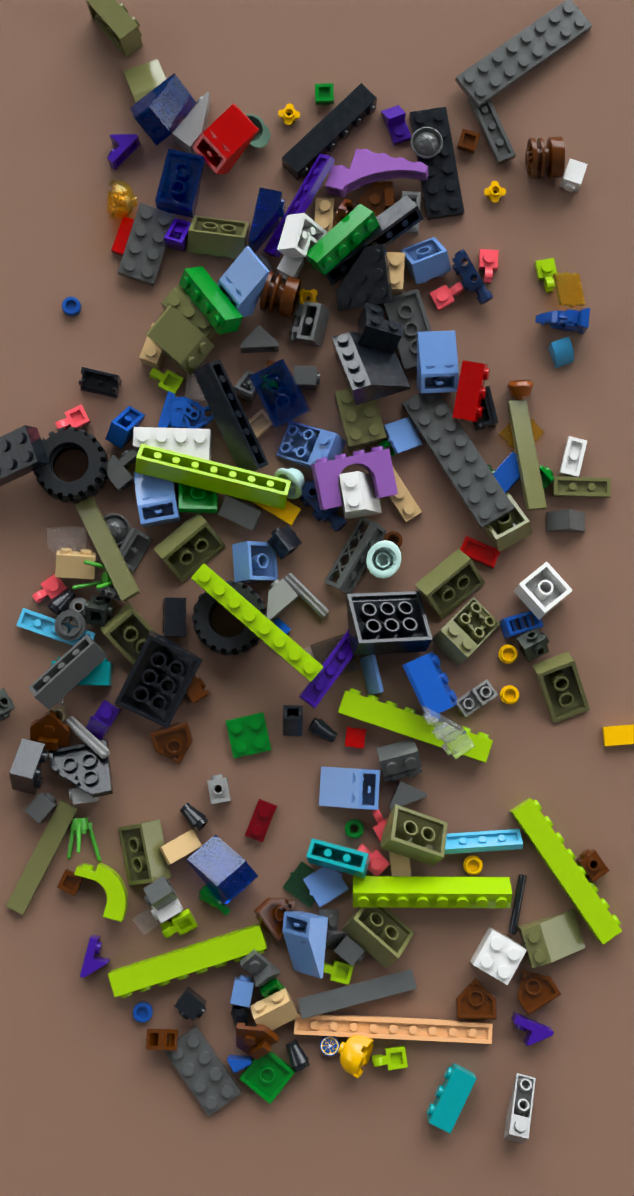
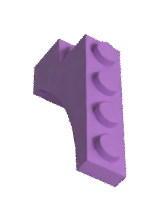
M356 149L350 169L343 165H332L325 186L327 194L345 198L349 192L377 181L398 178L427 181L429 172L428 166L422 162L414 163L402 157L393 158L385 153L377 154L368 149Z

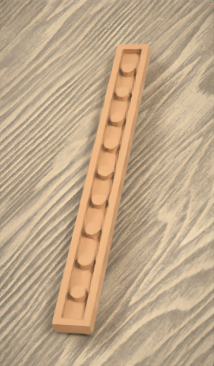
M299 1012V1017L294 1022V1034L339 1037L362 1035L368 1038L492 1044V1022L319 1014L302 1019Z

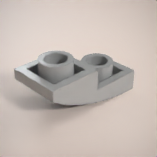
M486 679L458 698L456 701L457 705L455 706L462 716L466 718L498 694Z

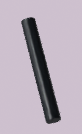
M519 874L509 926V933L512 934L517 932L527 877L524 874Z

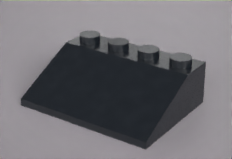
M347 332L332 337L334 353L355 406L410 389L395 351L394 353H389L359 344L358 332Z
M419 591L352 593L346 595L349 640L353 656L427 651L433 639Z
M150 630L116 698L115 704L168 729L203 659L168 638Z

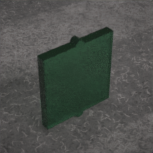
M301 861L294 872H290L291 876L283 885V888L305 905L311 907L315 899L309 895L310 891L303 879L314 873L315 870Z

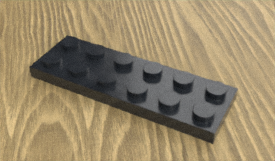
M446 107L410 112L412 135L417 129L431 127L436 129L443 138V147L435 157L422 159L416 155L417 162H422L428 166L429 175L427 181L420 180L427 220L464 215Z

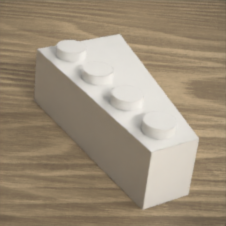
M134 427L133 447L136 451H139L142 443L211 461L212 433L210 429Z

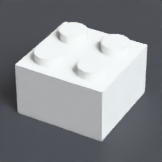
M545 562L516 587L514 593L540 620L573 590L550 564Z
M489 926L470 961L477 968L508 985L527 950L519 943Z

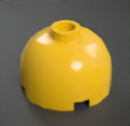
M354 1035L348 1038L346 1043L342 1042L340 1044L338 1053L341 1054L340 1063L345 1072L356 1078L362 1075L364 1070L361 1067L368 1064L374 1046L372 1044L373 1039L362 1035Z

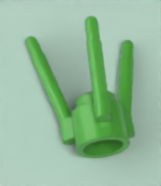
M84 561V564L106 569L104 564ZM106 570L102 573V580L75 585L72 589L96 586V589H100L114 584Z
M88 818L72 819L67 853L68 859L71 858L75 834H77L76 846L77 853L79 854L81 852V834H87L88 830L97 860L101 861L92 829V822L88 823Z

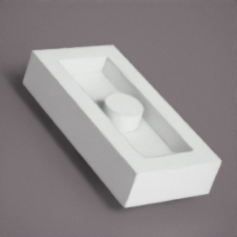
M571 436L567 438L559 474L579 477L587 440Z

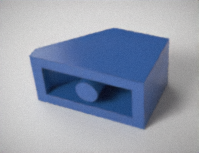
M128 406L111 422L105 439L122 449L133 437L134 427H139L145 414Z

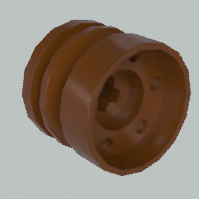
M562 136L549 137L546 146L542 138H538L537 143L535 138L528 139L525 165L529 179H535L536 174L538 179H542L545 170L548 178H561L563 176L565 147Z
M270 271L260 294V310L265 311L269 304V312L273 313L277 305L279 306V315L292 318L299 297L301 279L289 276L284 284L282 283V274L279 273L275 281V272Z

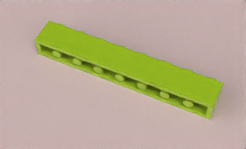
M142 443L136 457V473L285 509L291 484L290 480Z
M205 563L191 577L198 586L310 683L324 668Z
M352 688L349 691L345 690L338 713L486 763L493 740L488 739V734L478 732L476 735L470 733V728L460 725L458 729L453 727L452 722L442 719L441 722L433 720L434 716L427 719L425 713L422 716L417 715L414 709L405 707L402 710L397 708L398 704L386 701L385 704L379 702V698L368 694V697L360 695L361 691Z
M531 798L526 799L510 810L511 814L601 944H605L622 932L619 927L621 922L615 914H610L608 911L610 906L606 900L599 898L597 895L599 890L592 881L588 882L585 877L587 873L581 865L577 866L574 861L576 857L573 852L564 847L562 844L565 842L559 832L555 833L551 828L553 823L548 816H543L540 811L542 807L536 799L534 801Z
M353 876L352 897L353 907L511 908L512 889L510 877L365 876V878Z
M258 923L111 970L108 976L114 997L126 998L131 996L133 991L139 990L144 992L151 989V986L155 984L163 986L170 983V979L173 978L182 980L189 977V973L195 971L197 974L208 971V967L214 965L215 968L225 966L227 964L226 961L233 959L234 962L241 961L245 955H248L254 949L262 954L264 949H267V942L262 926Z

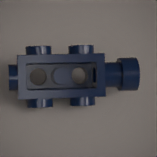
M464 249L458 251L452 259L455 263L452 265V268L456 275L461 274L464 280L461 283L466 292L468 290L472 294L476 292L480 305L487 303L493 298L491 291L485 287Z
M314 480L304 483L300 501L305 507L310 506L314 510L312 515L317 521L322 520L324 523L329 521L335 532L341 530L347 522L337 514L339 508L334 507L320 510L317 492L314 496L309 494L311 490L316 491Z

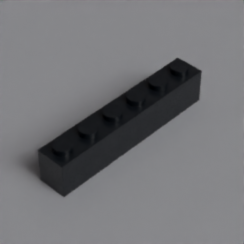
M362 83L358 85L282 157V166L297 181L301 177L307 176L319 154L325 155L327 152H332L341 139L345 140L354 127H359L367 115L373 114L377 108V97Z
M406 195L378 215L376 218L380 226L324 276L331 285H334L349 273L365 247L386 244L387 246L424 218L418 205Z
M221 360L207 363L195 370L193 373L196 381L203 392L204 398L210 407L237 467L256 471L268 465L269 463Z

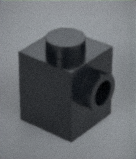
M289 525L282 529L280 527L276 528L271 533L272 537L267 541L281 560L294 552L302 543Z
M283 705V736H302L303 706Z
M189 986L174 1005L183 1018L186 1020L190 1018L192 1021L196 1016L200 1018L207 1009L204 1007L206 1000Z

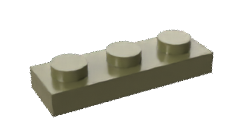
M554 476L555 479L552 481L553 497H611V478Z

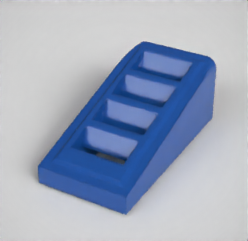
M531 611L499 621L505 639L526 633L536 627L537 629L544 627L542 619L539 620ZM529 615H532V617H533V620H534V623H535L534 626L532 625V622H531V619H530V616H529ZM523 617L525 618L527 628L525 627ZM516 619H517V622H518V625H519L520 630H518L517 625H516V623H515V620H516Z

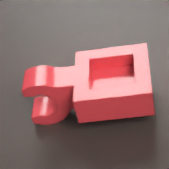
M480 249L478 270H484L483 283H491L493 271L498 269L499 250Z
M461 282L456 283L450 289H448L447 285H444L429 293V296L436 309L440 311L455 302L453 297L462 293L464 287Z
M81 404L64 412L67 418L57 421L55 425L57 429L64 427L67 430L70 426L79 429L91 422Z
M54 574L41 583L43 589L33 594L32 597L37 603H40L48 596L52 600L64 592L67 587L60 577H55Z
M378 809L371 811L377 822L372 827L381 842L383 829L388 818L384 820Z
M363 843L357 848V851L369 854L368 870L374 876H379L390 865V862L377 849L371 852Z

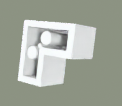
M305 213L287 215L277 250L289 259L306 257L307 251L325 236L327 231Z

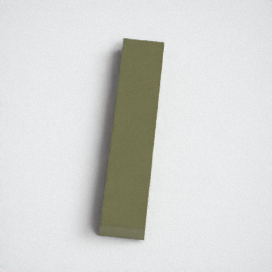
M511 400L506 404L526 510H544L547 508L527 401Z
M89 496L75 505L121 601L126 602L139 594L140 590L94 497Z
M63 800L59 801L6 907L22 915L25 914L79 808Z

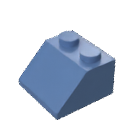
M435 237L400 250L401 253H405V264L416 284L426 283L429 279L441 277L451 271L448 252Z
M245 541L232 544L234 582H269L278 579L276 552L268 542Z

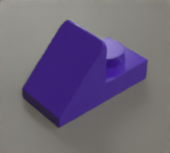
M399 105L381 111L393 146L411 140V134L405 121L406 113Z
M136 134L110 135L111 142L117 148L110 151L107 159L114 170L141 145Z
M175 218L164 236L166 246L185 252L191 222Z
M104 700L95 715L90 717L86 729L98 740H103L121 712V709Z
M92 935L89 939L80 974L82 978L110 961V959L96 956L101 951L102 942H99L101 936Z
M513 1013L511 1019L515 1023V1027L525 1032L528 1029L524 1039L526 1046L553 1036L554 1031L550 1027L519 1013Z

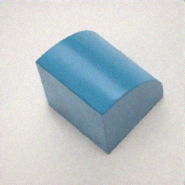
M569 336L551 342L548 350L555 368L574 362V352Z

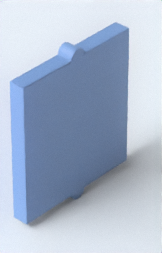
M410 417L383 426L388 442L391 443L396 454L422 445L417 434L418 430L415 429Z
M326 867L320 868L303 879L310 891L309 895L313 896L319 908L348 890L342 879V874L337 870Z

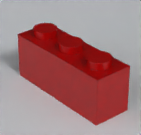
M462 361L452 418L475 422L478 421V418H481L483 407H480L481 399H485L486 395L484 383L485 380H488L490 374L487 364Z

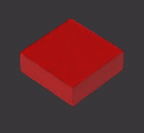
M347 727L344 746L364 749L366 729Z

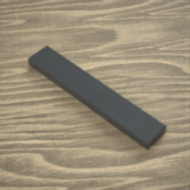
M412 969L302 997L297 999L301 1018L304 1019L414 990L417 987Z

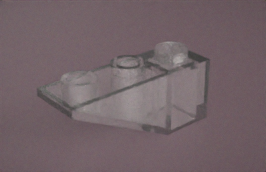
M426 706L422 707L425 712L423 715L428 725L432 724L435 728L432 732L438 740L441 739L444 744L441 746L447 755L451 754L457 759L475 747L468 733L460 724Z

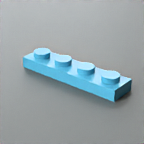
M25 608L22 609L16 625L72 646L86 634L93 640L96 636V633L85 630L83 635L76 640H64L55 631L56 619ZM63 623V625L69 628V633L72 628L77 627L68 623Z
M520 829L446 834L445 854L523 849Z

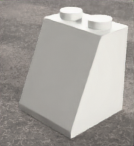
M360 471L339 474L338 485L344 519L382 514L380 499L375 498L370 474Z

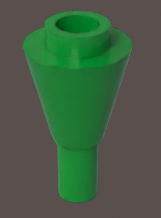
M206 884L200 889V900L218 908L225 916L230 913L231 910L222 902L213 884L209 886Z

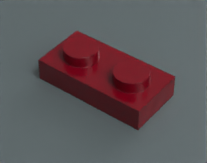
M259 799L245 836L263 843L277 805Z

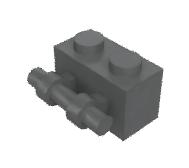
M298 303L297 310H294L293 314L295 318L293 326L290 327L289 333L291 335L289 340L297 342L298 339L305 345L322 347L330 310L321 303Z
M413 738L376 748L384 782H396L400 778L408 776L412 778L415 777V774L422 773L419 752Z

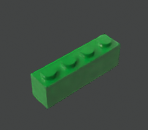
M362 204L353 209L307 251L306 257L311 266L325 276L380 226L374 212Z
M203 266L184 269L179 281L180 286L220 335L236 332L243 316Z

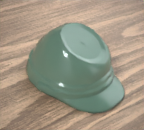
M247 114L246 116L259 129L249 145L254 148H263L270 140V130L259 116Z

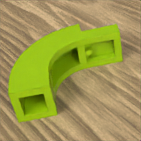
M87 863L77 866L74 875L94 880L105 889L107 903L103 917L122 922L125 919L128 908V892L120 875L103 863L98 864L97 869H94L93 865Z

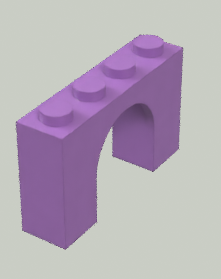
M383 446L371 448L372 452L369 453L359 450L354 451L353 456L346 457V453L335 455L334 460L328 461L327 457L316 459V463L311 464L320 510L342 506L338 486L339 474H341L345 467L351 464L360 465L369 472L375 498L398 494L390 450H383Z

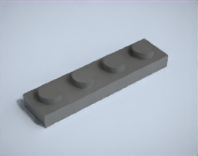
M468 98L497 164L499 165L514 159L516 154L491 100L477 108Z

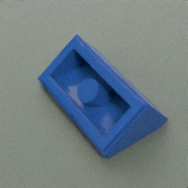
M514 452L504 460L493 474L505 494L520 479L517 457Z

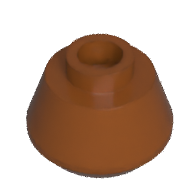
M513 380L508 383L507 387L511 396H515V400H526V396H530L533 383L531 380Z

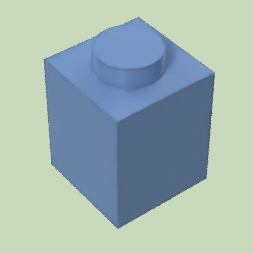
M240 974L239 977H235L230 1004L250 1007L255 980L251 979V976Z

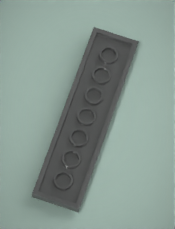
M565 0L459 74L455 81L474 105L480 108L591 29L592 24L572 0Z
M418 393L402 402L406 413L481 529L515 509L457 418H452L453 412L440 393Z

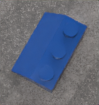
M433 652L402 665L427 719L457 705V696L448 685L449 679L446 673L442 672L439 666L441 665L440 660Z

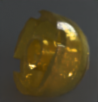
M110 180L109 186H112V191L107 193V212L111 214L108 217L112 219L128 217L133 207L137 206V196L133 195V190L129 184Z

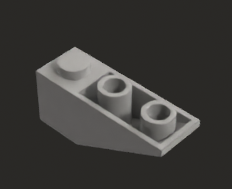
M209 92L197 100L196 106L186 113L182 123L177 124L173 130L174 142L191 155L194 153L193 145L206 129L211 104Z
M516 1073L506 1116L503 1139L522 1144L529 1139L535 1077Z

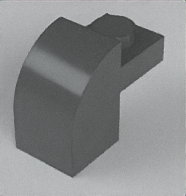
M134 448L131 451L126 450L119 460L115 455H112L107 464V475L120 493L134 483V478L126 470L136 462L138 453Z

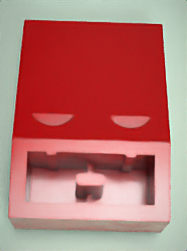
M233 103L200 135L192 149L216 174H228L256 136L259 129Z

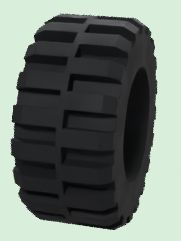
M63 427L59 428L57 433L50 432L48 439H42L50 464L33 471L37 477L38 484L50 496L65 503H68V501L79 503V500H85L91 495H97V490L105 485L104 479H108V456L102 445L92 434H88L83 429L77 430L75 427H69V430H65ZM67 450H81L86 454L89 462L85 474L73 482L60 480L54 472L57 458Z
M226 581L267 617L264 603L258 593L250 586L244 585V583ZM206 592L200 594L199 600L193 608L192 621L198 638L206 647L222 655L234 656L245 653L258 644L260 638L247 627L235 636H224L218 633L212 623V614L219 603Z

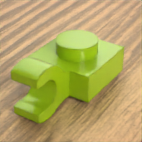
M554 258L535 261L538 281L544 280L546 293L553 292V288H555L554 278L557 277Z
M152 368L149 373L151 378L160 381L158 384L159 388L166 392L170 391L175 395L184 381V378L168 369L165 374L155 368Z
M189 908L171 917L172 922L166 921L160 925L165 938L172 936L176 932L182 935L198 927Z
M334 959L333 965L324 962L323 973L330 974L329 979L331 981L349 985L354 965L351 966L347 962Z
M405 1046L385 1048V1055H372L374 1067L387 1065L388 1070L407 1068Z

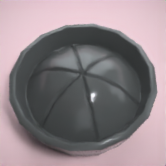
M422 127L413 133L411 147L418 157L430 159L441 151L443 138L436 129Z
M111 513L105 515L103 518L117 546L123 544L130 532L129 522L120 514Z

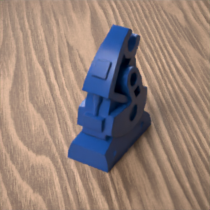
M590 308L580 311L567 309L566 311L542 313L536 315L535 323L550 325V328L557 330L576 331L584 334L589 327Z
M168 391L157 427L202 429L212 422L214 417L213 415L205 416V412L211 411L209 406L202 407L200 403L186 397L176 398L174 393Z

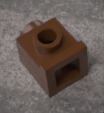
M194 676L186 692L194 704L211 694L209 690L205 691L203 689L206 685L201 677L197 678Z
M586 849L579 854L580 858L577 859V862L584 868L587 877L591 881H596L610 871L596 850ZM591 861L596 862V866L593 868L590 867Z
M147 1029L146 1050L177 1051L178 1030Z

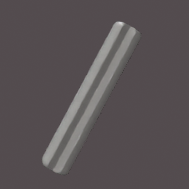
M288 573L284 577V580L321 618H324L329 613V610L292 573Z
M73 716L66 719L65 723L98 756L102 759L109 756V749Z

